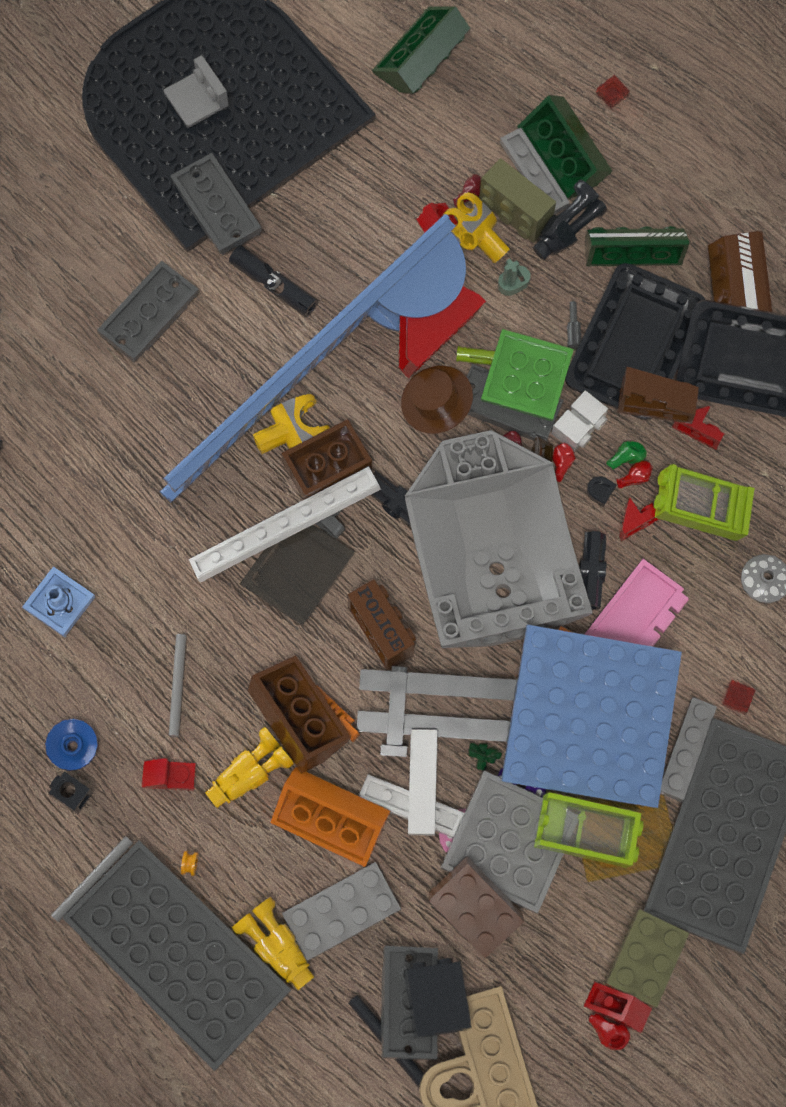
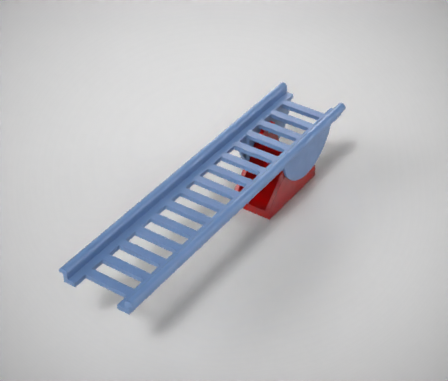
M444 214L163 478L167 485L160 491L161 495L172 503L368 317L385 328L399 331L398 368L408 379L474 317L486 301L478 293L463 286L466 275V263L462 248L451 233L455 225L449 220L450 217Z

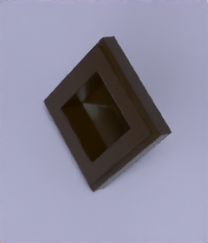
M536 437L531 452L552 462L553 444L540 437Z

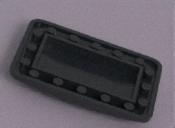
M629 263L620 264L615 269L569 365L565 378L567 386L579 393H583L586 390L598 401L618 409L621 383L627 367L673 380L680 364L693 307L697 302L705 300V298L698 292ZM632 415V416H634V417H636V418H639V419H641V420H651V419H652V418H649V417H643V416Z
M710 300L697 302L692 310L676 381L690 383L693 386L699 387L697 398L699 400L786 417V315Z

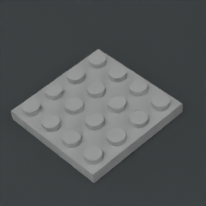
M483 771L440 868L450 873L468 856L514 904L537 914L563 856V853L534 848L543 798L512 783L503 782L501 778ZM568 810L562 835V845H568L578 822V815Z

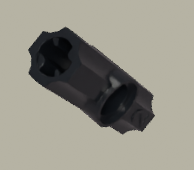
M375 471L373 475L381 490L370 496L381 503L382 508L391 517L397 520L401 519L411 527L405 501V495L408 491L400 486L396 487Z
M599 531L585 532L583 555L579 564L592 610H600L602 585L605 582L607 562L604 561L606 534Z

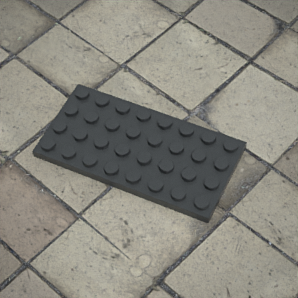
M715 718L712 719L643 911L692 935L739 954H745L786 834V746Z
M140 841L63 917L81 938L214 1071L227 1060L292 991Z

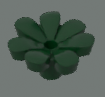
M470 743L468 755L477 758L476 768L484 771L486 770L487 763L494 764L497 759L501 758L502 752H499L494 747L488 749L487 743H479V746L475 743Z

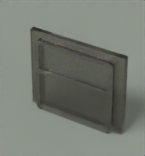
M311 525L265 549L240 582V585L303 626L347 567L355 552L316 526Z

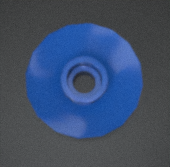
M77 719L63 720L56 724L48 733L45 743L46 754L50 761L60 769L68 771L79 770L88 765L95 757L98 748L97 736L92 727L84 721ZM73 742L77 743V749L70 751L69 745Z

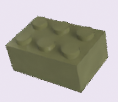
M501 158L481 178L479 199L490 210L495 212L506 225L510 224L522 238L529 239L534 243L538 239L537 237L541 235L540 232L547 221L554 215L556 201Z
M640 909L635 913L604 985L632 995L651 1007L652 1010L656 1009L689 933Z

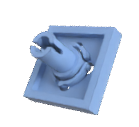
M52 567L22 608L65 638L94 600L95 595L55 567ZM71 607L73 608L72 612H66V609L70 611ZM52 610L55 611V614H54V615H52V616L48 615V612H49L50 614H52V613H53Z

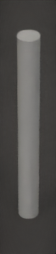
M184 634L176 635L169 737H179L186 635Z
M125 836L51 916L59 922L125 853L133 842Z

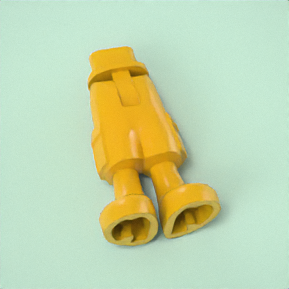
M266 727L259 731L260 743L255 750L250 753L249 750L245 749L231 762L232 764L212 782L213 786L205 792L216 808H219L226 801L230 804L231 801L242 797L251 789L258 788L269 780L268 773L281 767L287 769L294 765V762ZM274 752L273 756L270 757L266 762H264L262 765L258 764L259 760H261L269 753Z
M269 897L252 910L269 930V936L263 933L250 913L239 920L232 929L236 934L245 933L257 943L254 950L262 960L269 963L280 976L287 979V983L291 981L294 987L299 990L312 980L314 975L308 969L309 963H307L305 956L295 942L294 934L286 923L279 925L273 914L276 903L272 897Z

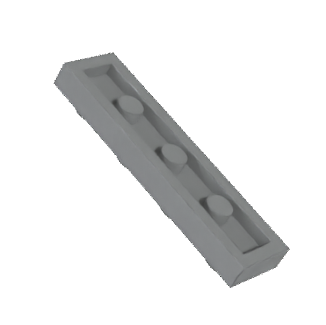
M519 128L500 138V144L519 173L556 201L554 214L568 208L570 202L523 130Z
M694 697L690 700L663 775L660 794L683 802L717 706Z

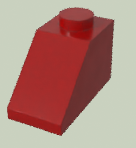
M594 982L584 1004L585 1008L639 1033H642L652 1010L651 1007L636 997Z

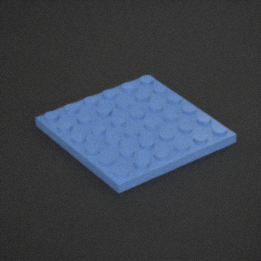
M526 625L501 781L658 808L682 652Z

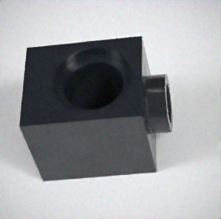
M65 771L61 776L57 775L49 786L51 789L49 794L77 815L93 795V792ZM67 786H74V795L69 798L63 797V790Z

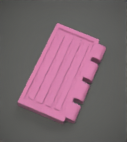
M642 559L584 635L653 647L661 637L653 629L655 628L659 632L664 633L675 619V615L669 609L678 614L689 599L682 593L683 587Z

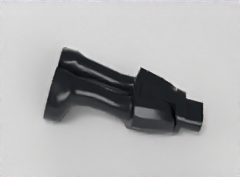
M578 180L573 188L577 198L558 216L554 214L541 230V235L537 237L539 241L532 248L543 261L550 254L554 256L556 253L562 252L578 241L575 235L579 230L595 218L604 216L607 212L605 203L598 199V193L585 181ZM584 208H586L585 211L575 221H573L570 225L568 224L577 214H579Z

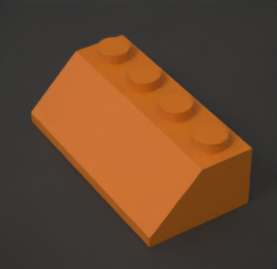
M295 767L283 786L270 823L366 867L384 829L390 810L308 772L301 774L298 768Z

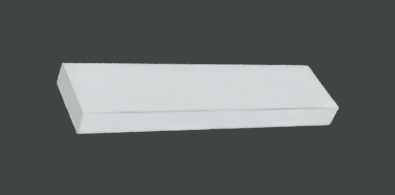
M411 729L408 835L435 836L437 730Z
M367 775L359 796L390 810V813L408 820L409 791ZM436 802L435 831L454 838L464 812Z

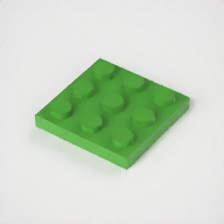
M502 329L481 401L553 422L574 349Z

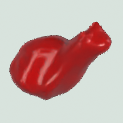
M561 443L554 448L552 460L556 466L555 476L557 482L563 480L567 470L576 459L574 450L568 443Z
M643 460L633 464L625 477L616 480L618 488L622 489L627 486L641 485L648 482L653 470L651 463Z
M597 1013L589 1017V1022L595 1029L603 1046L609 1050H622L626 1047L630 1040V1032L625 1025L609 1022Z

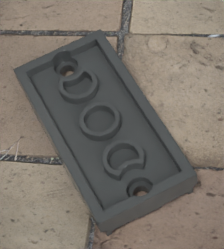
M213 153L170 175L172 182L180 192L186 205L222 256L253 237L260 235L262 231L260 224ZM194 174L200 175L198 178L193 177Z
M161 261L97 329V332L101 338L105 339L134 363L146 350L152 347L187 309L188 304L199 293V289ZM174 283H178V284H179L178 287H176V288L173 287L172 285H173ZM121 340H125V341H126V343H125L124 345H123V344H119V342H120Z
M472 364L467 379L475 388L472 390L473 400L467 415L507 431H516L520 436L535 441L536 437L547 441L564 400L559 398L553 422L483 402L481 397L490 370Z
M383 947L381 998L383 1059H437V1035L414 1039L404 972L410 969V964L426 962V966L437 965L438 948ZM406 955L412 956L411 962L406 960ZM405 1046L411 1047L410 1053L405 1052Z

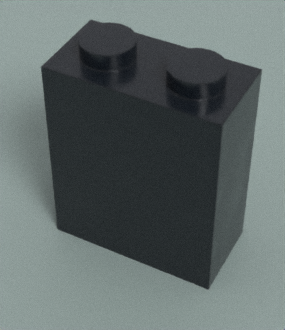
M453 958L437 960V965L426 966V962L410 964V969L404 972L414 1039L471 1029L461 961L453 962Z

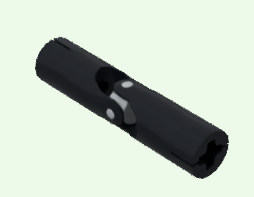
M239 245L232 252L229 258L231 265L252 280L263 283L268 291L307 318L315 310L314 307L318 304L317 298L280 272L274 271L265 261L251 251ZM283 282L284 289L283 292L280 293L275 289L278 286H280Z

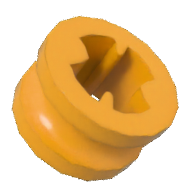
M184 851L181 875L190 873L191 876H195L198 852L190 855L188 851Z

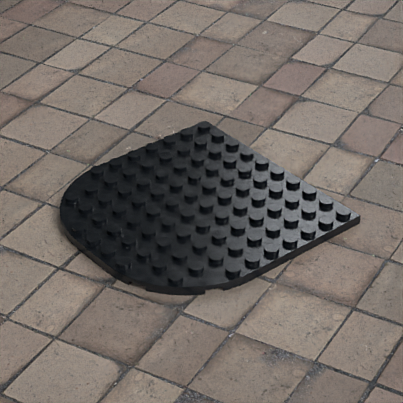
M162 0L121 27L101 45V50L88 66L82 90V106L85 120L94 141L186 252L192 250L208 237L181 197L170 175L213 153L250 209L376 119V114L293 20L270 0ZM202 55L227 91L229 106L188 128L164 94V89L193 74V70H195L194 59ZM199 174L193 175V177L198 178L200 176Z

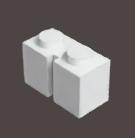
M586 390L571 405L572 410H567L553 425L551 433L562 443H568L574 452L579 446L584 448L592 438L590 434L595 429L599 431L608 420L606 418L608 408Z

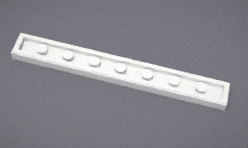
M369 467L341 480L190 558L189 561L200 583L381 490Z

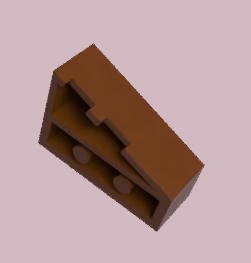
M627 367L621 383L617 413L692 424L696 414L699 387Z

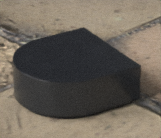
M595 477L588 483L587 495L593 502L604 507L617 484L605 477Z

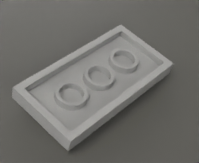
M375 862L288 909L282 915L308 962L399 912L401 908Z

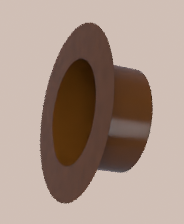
M440 365L426 368L414 375L404 388L401 398L403 416L413 428L423 433L437 434L451 430L460 424L469 413L473 400L472 387L467 377L453 367Z

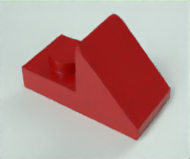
M710 406L697 409L692 424L674 421L672 426L673 429L715 450L725 434L717 426L703 423Z
M628 499L619 535L621 541L660 520L655 518L656 509L654 508V503L645 506L640 513L632 499Z
M168 758L144 761L142 788L194 791L196 763L169 762Z

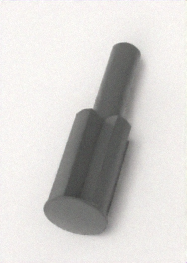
M571 301L569 303L570 322L567 325V347L577 350L581 342V323L577 321V303Z

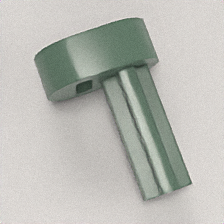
M508 259L504 272L498 280L499 291L505 296H511L526 289L530 283V271L524 266H519L517 260L512 262L511 259ZM518 276H519V277H522V276L524 277L523 282L520 281V279L518 278Z

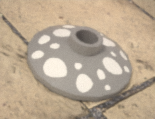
M765 554L750 559L741 571V583L744 591L750 598L760 603L769 604L782 599L786 595L785 563L773 555ZM764 573H770L772 579H765Z

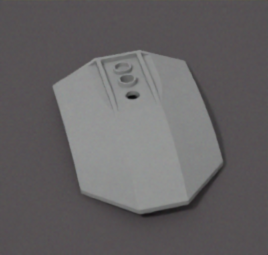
M492 430L442 441L405 495L415 547L441 648L495 646L524 639L526 625L557 629L560 626L591 615L592 609L572 545L553 463ZM495 563L501 564L504 567V572L500 575H494L489 570L490 566ZM500 588H506L510 591V595L506 598H501L496 594V591Z

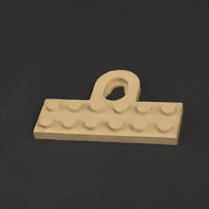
M502 987L467 996L472 1028L467 1031L458 1032L464 1056L436 1064L426 1071L419 1087V1095L423 1106L538 1107ZM462 1073L471 1079L473 1090L469 1098L459 1101L454 1098H443L440 1094V1086L448 1082L452 1075Z

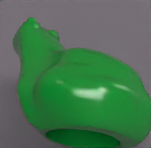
M626 441L621 444L617 452L606 464L614 470L624 463H639L646 458L647 452L641 443Z

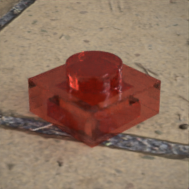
M615 75L596 89V94L611 109L627 98L630 93L629 89Z
M731 680L721 705L746 715L756 689Z

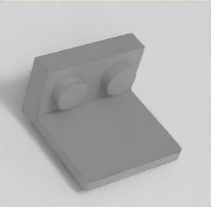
M202 55L194 59L195 70H193V74L164 89V94L188 128L229 106L227 91Z

